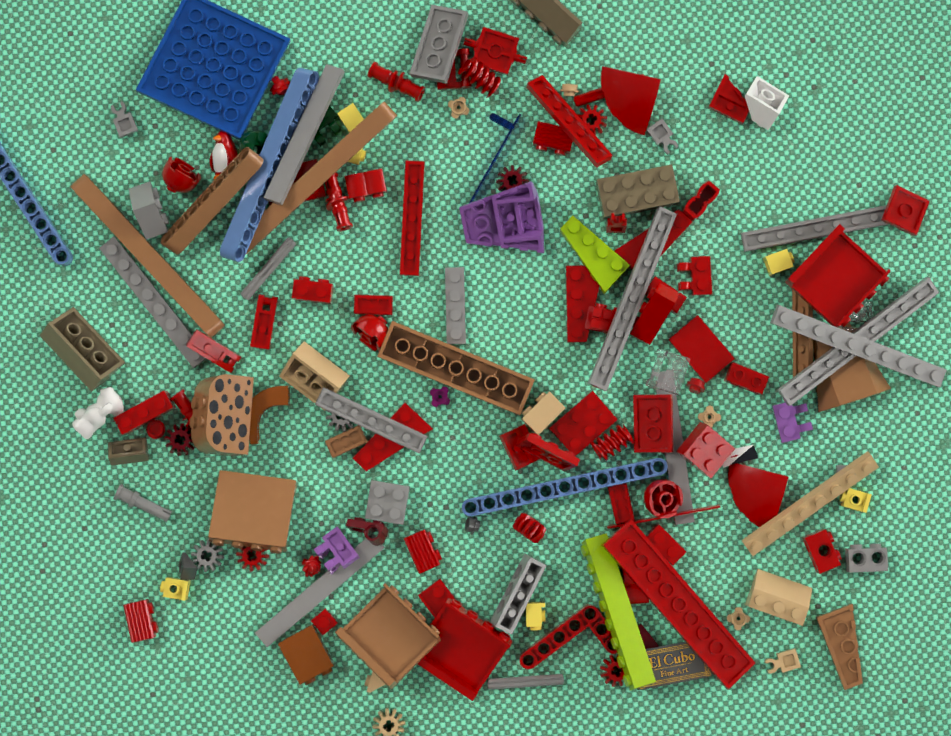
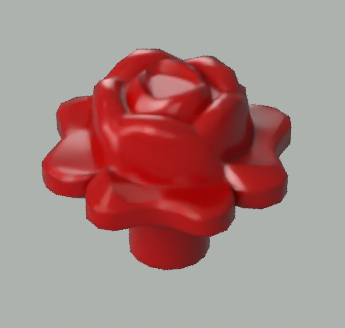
M274 76L271 79L273 85L270 92L273 95L277 94L279 96L286 94L290 81H288V78L279 79L278 76Z
M310 556L309 559H303L302 565L304 567L302 571L305 572V576L313 577L320 572L321 561H319V556Z

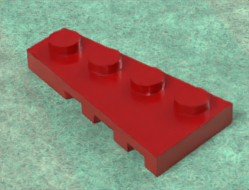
M679 209L674 212L677 215L661 255L692 223ZM649 228L614 251L630 265L629 268L631 270L634 268Z
M585 265L566 266L567 343L587 342L589 329H585L589 306H595L599 285L594 281Z
M406 403L390 418L422 434H426L433 429ZM375 434L352 459L367 472L403 449L404 446Z

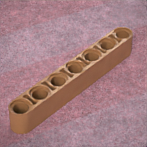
M249 147L244 148L171 226L168 232L163 235L161 244L176 255L180 254L260 169L264 161L263 158Z

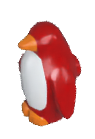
M223 131L218 132L213 137L216 143L209 160L210 168L215 172L214 180L238 155L231 136Z

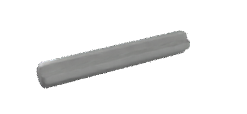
M287 238L243 289L241 292L242 297L249 300L294 248L296 243L291 238Z
M563 674L488 679V689L490 690L564 684Z

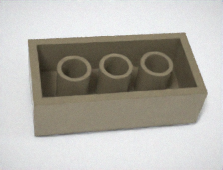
M672 164L596 180L603 219L610 218L611 213H614L615 216H621L622 213L628 215L657 209L659 206L678 205L680 202Z

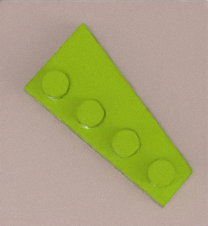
M573 215L560 228L561 234L579 256L580 261L591 273L590 275L598 283L604 294L630 267L623 258Z

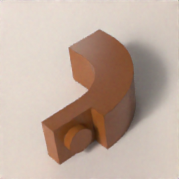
M290 386L270 387L252 398L250 444H260L259 423L261 416L267 409L273 406H290Z

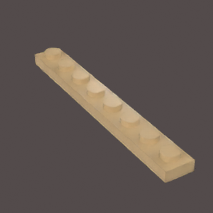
M867 451L741 541L752 556L756 555L878 469L879 466Z

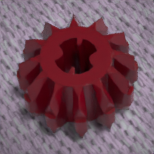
M511 165V171L504 167L505 174L498 173V176L502 179L496 180L497 184H503L498 190H508L528 183V179H522L527 176V173L519 174L522 169L521 167L514 171V165ZM516 178L517 185L513 184V186H510L508 179Z
M181 423L179 430L175 424L173 425L174 431L171 429L167 430L171 437H164L165 440H170V443H167L165 446H173L170 453H174L177 450V456L182 455V450L185 455H188V448L191 450L195 449L191 445L193 442L191 433H189L192 428L188 426L185 430V424ZM179 435L185 437V441H183L185 443L183 445L182 443H177Z

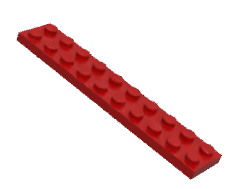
M632 519L624 523L602 544L604 549L726 689H730L755 664V661Z

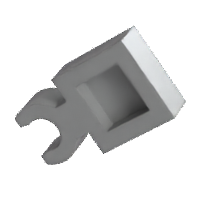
M121 101V110L116 111L114 105H111V110L117 115L113 122L119 137L123 138L137 132L138 128L132 113H125L127 107Z
M663 119L646 130L657 146L661 143L663 144V151L667 155L670 153L667 148L668 145L671 144L675 149L678 148L677 142L669 138L673 133Z

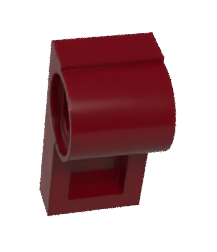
M355 517L354 519H347L346 526L351 531L364 533L366 539L375 546L382 545L385 542L389 531L383 522L377 520L366 522L363 518ZM379 531L378 536L372 538V534Z

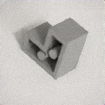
M149 181L130 188L129 194L132 209L146 240L168 232L166 224H169L166 213L161 212L163 208L157 187L153 188Z

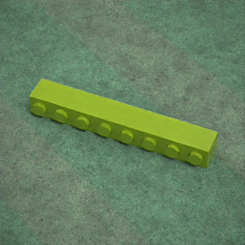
M605 533L585 539L582 542L581 552L587 559V570L594 580L593 589L600 598V610L606 616L605 625L607 630L611 632V643L619 656L617 657L618 665L620 668H623L625 674L623 676L624 683L631 691L653 684L656 680L617 562L602 546L608 539V535Z

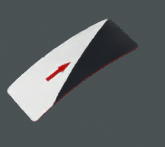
M754 445L736 448L722 466L727 467L740 462L758 459Z

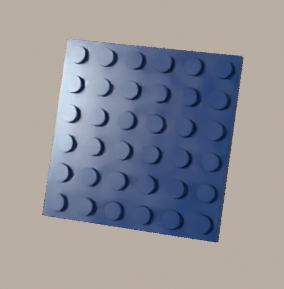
M182 0L141 78L136 92L240 140L291 40L208 0Z

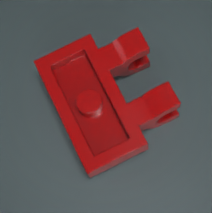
M710 256L690 257V263L682 262L677 264V272L691 271V282L678 283V291L692 290V296L712 294Z

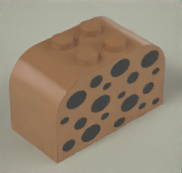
M224 374L205 378L198 383L191 401L193 415L190 419V427L192 428V442L199 451L206 454L225 456L248 455L254 377Z

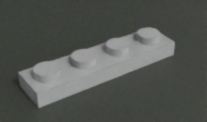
M464 267L445 268L447 344H466Z

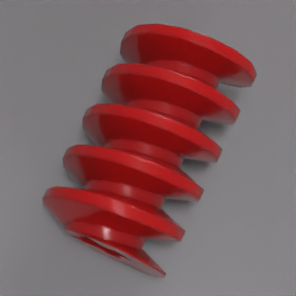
M477 57L468 59L458 71L459 75L465 72L464 79L471 77L469 84L477 82L475 89L482 87L481 94L487 91L486 98L490 97L498 89L501 78L495 77L494 72H489L490 69L484 67L482 62H478Z
M624 424L623 428L619 425L616 426L617 432L613 429L609 430L610 436L604 433V441L598 437V445L594 442L590 443L600 460L604 458L607 461L608 453L615 456L614 449L621 452L620 445L627 448L626 441L634 443L631 434Z

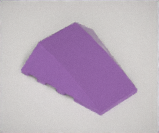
M532 181L460 206L466 243L484 246L496 245L501 246V248L508 249L511 247L519 248L522 251L534 250L537 253H544V225L538 191Z

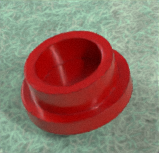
M691 378L686 384L692 393L700 394V392L705 391V382L698 378Z
M152 420L146 427L148 436L153 439L161 438L166 431L164 423L160 420Z

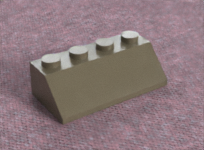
M510 0L516 7L521 6L525 10L524 14L532 20L534 18L539 23L538 26L545 33L548 31L553 35L552 39L558 45L562 44L566 47L581 30L583 22L558 0Z
M74 307L48 323L39 335L91 392L107 381L125 364L124 360Z

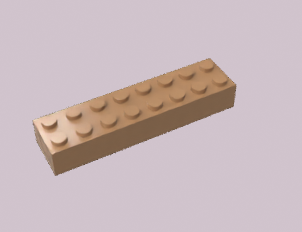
M394 321L390 324L377 356L519 416L535 379Z

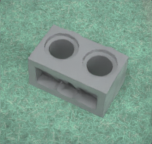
M881 543L869 544L870 547L862 548V544L850 545V548H845L846 572L888 571L887 548L881 547ZM878 552L880 554V560L874 563L872 561V555L873 553ZM859 553L861 560L855 564L852 559L853 555Z

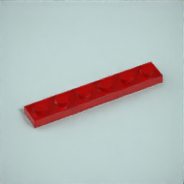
M543 75L527 83L526 88L596 168L612 159L610 151Z
M405 161L400 275L419 276L425 161Z

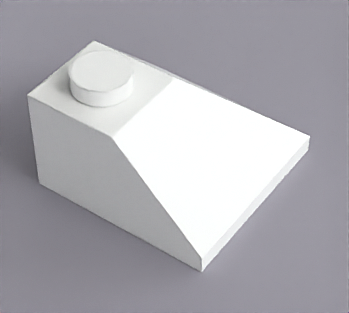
M756 76L746 93L745 99L752 121L756 122L758 126L769 130L780 114L789 95Z

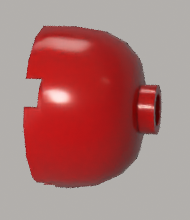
M169 157L162 169V177L167 185L166 188L173 193H188L192 191L201 180V175L199 172L196 175L192 171L195 169L192 165L177 157L175 160Z
M364 315L351 325L353 333L356 335L358 332L361 336L359 340L373 351L378 349V352L388 332L387 321L381 316Z
M667 479L656 480L650 483L644 492L646 509L652 515L662 519L676 515L679 506H682L683 503L681 488Z

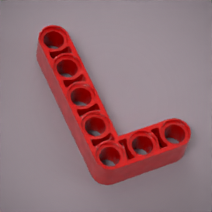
M587 604L520 654L519 660L523 668L532 669L587 627H590L609 653L617 654V650L608 648V642L612 638L610 631L606 630L603 634L597 633V626L605 624V618L594 605ZM592 608L595 610L593 618L585 617L587 609ZM572 620L579 621L580 626L578 629L572 630L569 628ZM560 631L564 633V639L558 642L554 640V634ZM540 644H548L549 650L546 653L539 652L538 647ZM526 655H531L534 658L533 662L529 665L523 663V657Z

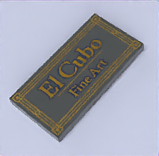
M685 641L647 648L646 652L656 682L637 688V690L711 677L712 673Z

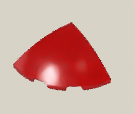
M602 66L601 90L604 93L609 111L624 127L635 133L645 135L661 79Z
M738 463L730 465L728 468V484L733 495L732 499L739 511L758 527H761L778 515L789 477Z

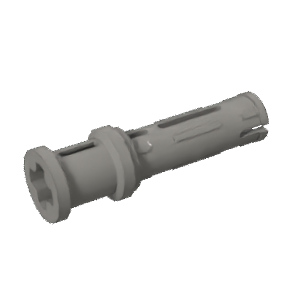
M120 484L113 498L114 500L119 499L127 503L129 507L135 506L165 522L168 521L172 513L171 510L139 496V492H133L125 488L123 484Z

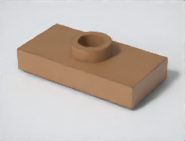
M359 425L325 441L332 458L368 442Z

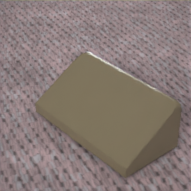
M147 438L108 442V459L110 464L120 465L149 461Z

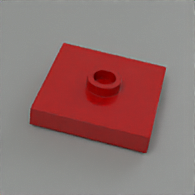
M896 185L892 190L881 221L912 236H916L930 201Z

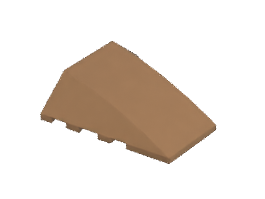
M849 322L844 328L841 325L838 327L850 333L854 332ZM813 340L815 361L833 347ZM855 356L817 385L818 412L891 389L875 363Z

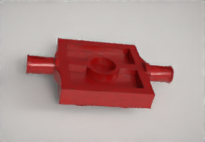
M483 27L477 41L466 37L463 44L474 48L473 57H477L478 62H482L484 67L507 76L514 61L526 64L527 61L526 56L517 54L518 37Z

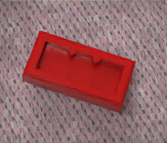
M354 295V314L392 315L393 296Z
M627 483L607 487L615 524L625 523L629 519L634 521Z

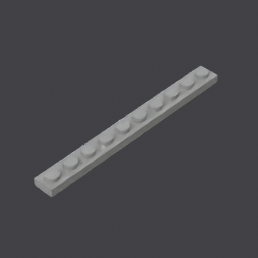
M661 206L657 207L587 384L607 391L676 218V213Z
M925 277L855 330L853 334L874 342L939 293L930 277ZM833 347L777 389L785 403L791 406L853 359L855 355Z
M776 305L770 321L771 324L939 388L947 371L944 368L781 305Z

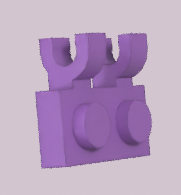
M786 403L772 406L781 443L800 439V432L813 430L811 422L797 425L795 414L808 411L807 404L788 406Z
M338 526L323 536L322 539L325 542L314 549L320 559L327 556L330 550L335 557L324 563L331 574L340 565L345 569L360 558Z

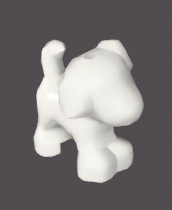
M111 387L101 389L95 404L89 405L87 409L81 408L75 412L77 419L72 422L74 429L83 438L89 439L97 429L105 424L107 414L117 416L123 412L124 407L121 397Z

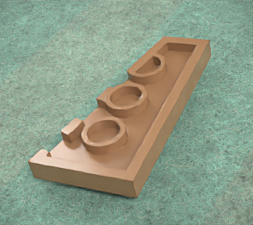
M852 603L816 617L844 690L863 683Z

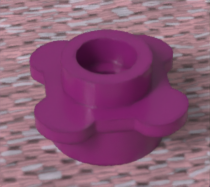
M432 388L430 390L432 395L431 404L434 407L450 403L447 394L449 392L448 388Z

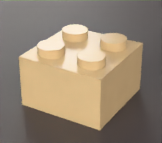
M550 391L547 394L545 392L540 394L535 399L537 404L533 408L528 406L521 413L524 416L521 420L538 435L566 408Z

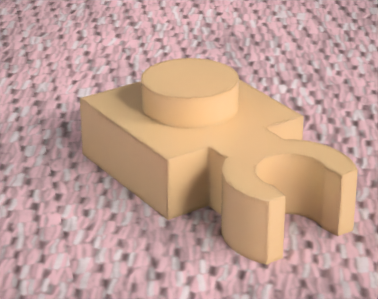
M795 648L776 653L777 659L775 660L772 658L764 660L765 663H773V668L768 669V673H775L778 668L784 673L801 667Z

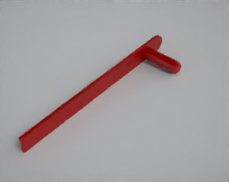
M720 504L707 507L677 512V514L674 516L711 510L721 507ZM657 516L634 520V523L637 524L662 518ZM624 523L608 525L607 528H620Z

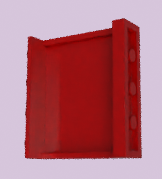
M840 224L785 283L829 324L837 328L841 325L844 328L851 320L849 316L853 312L857 314L864 306L862 302L866 298L870 300L877 291L874 289L878 285L882 287L888 281L889 277L887 275L891 270L885 271L843 232L845 228Z
M448 598L430 624V626L433 625L440 632L441 641L418 665L473 701L502 656L510 648L513 640L510 639L511 637L507 633L496 630L491 622L478 618L476 612L463 608L458 600Z

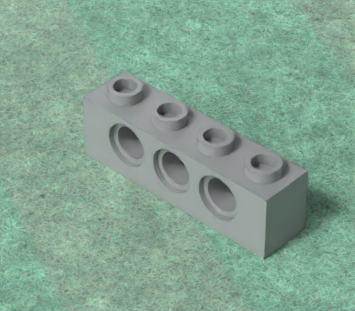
M524 553L490 621L495 627L511 635L513 634L547 566L546 564Z

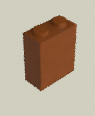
M314 624L278 643L300 685L302 683L308 685L316 680L315 676L319 674L324 676L333 671L332 667L335 663Z

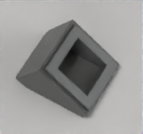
M183 552L178 564L180 580H194L198 570L197 566Z

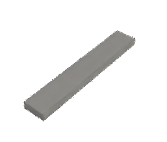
M324 387L315 403L316 406L419 454L428 437Z

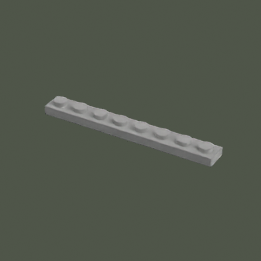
M112 237L99 249L190 365L195 368L206 358L186 346L192 334L116 237Z

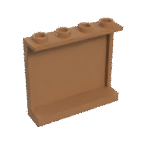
M220 470L208 535L209 541L216 546L230 544L238 549H242L245 546L251 547V550L254 551L268 549L276 554H281L282 551L286 552L294 495L297 489L296 480Z
M385 583L383 585L384 588L343 629L340 627L335 633L392 690L441 639L437 628L433 625L428 626L425 623L427 619L419 611L415 613L411 609L413 605L406 598L402 600L394 586L391 585L389 587Z

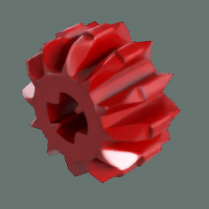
M587 105V111L580 108L579 111L582 115H577L595 135L596 131L602 134L603 131L600 127L606 128L607 126L606 123L602 122L607 120V116H600L604 110L601 109L597 112V105L594 106L593 110H591L590 105ZM589 117H593L592 120H596L593 125H589L590 122H586Z
M521 513L513 524L514 530L533 543H538L542 540L547 531L541 523L526 513Z
M243 546L241 549L243 552L236 553L237 556H242L237 562H245L242 566L243 569L250 565V572L254 570V565L257 570H260L259 562L262 565H266L267 562L262 558H269V554H263L268 549L256 551V560L255 558L252 560L249 558V551H254L251 550V547Z
M612 654L609 655L610 662L607 659H603L607 666H600L601 670L606 671L600 674L601 677H607L605 679L606 684L612 680V687L616 686V681H618L620 686H623L621 681L625 675L623 668H621L618 675L614 672L611 673V670H614V666L620 668L617 662L618 654L616 660H614Z

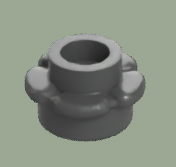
M468 516L465 523V531L473 535L474 532H478L480 521L477 520V516Z

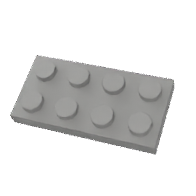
M431 5L409 73L411 77L447 84L469 16L467 11Z

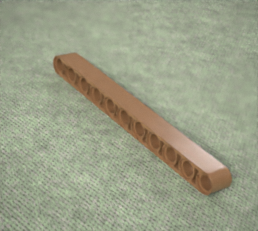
M385 101L291 186L283 205L272 203L263 212L247 253L397 117L396 113Z
M83 174L70 186L209 337H214L225 326L219 317L86 174Z

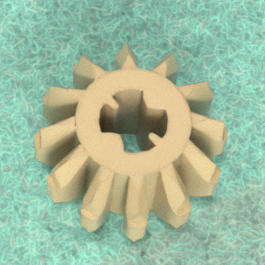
M386 708V715L379 711L378 715L380 718L374 717L373 719L379 723L372 726L373 729H379L375 735L379 736L382 733V736H400L398 732L404 733V728L400 726L405 725V721L398 720L403 715L395 716L396 709H393L392 714H389V708ZM387 720L394 723L391 729H387V726L384 727Z

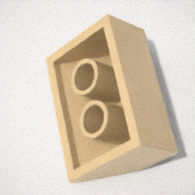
M303 342L292 354L279 377L316 403L323 387L338 394L350 375L306 342Z
M757 569L745 605L803 626L810 606L812 588Z

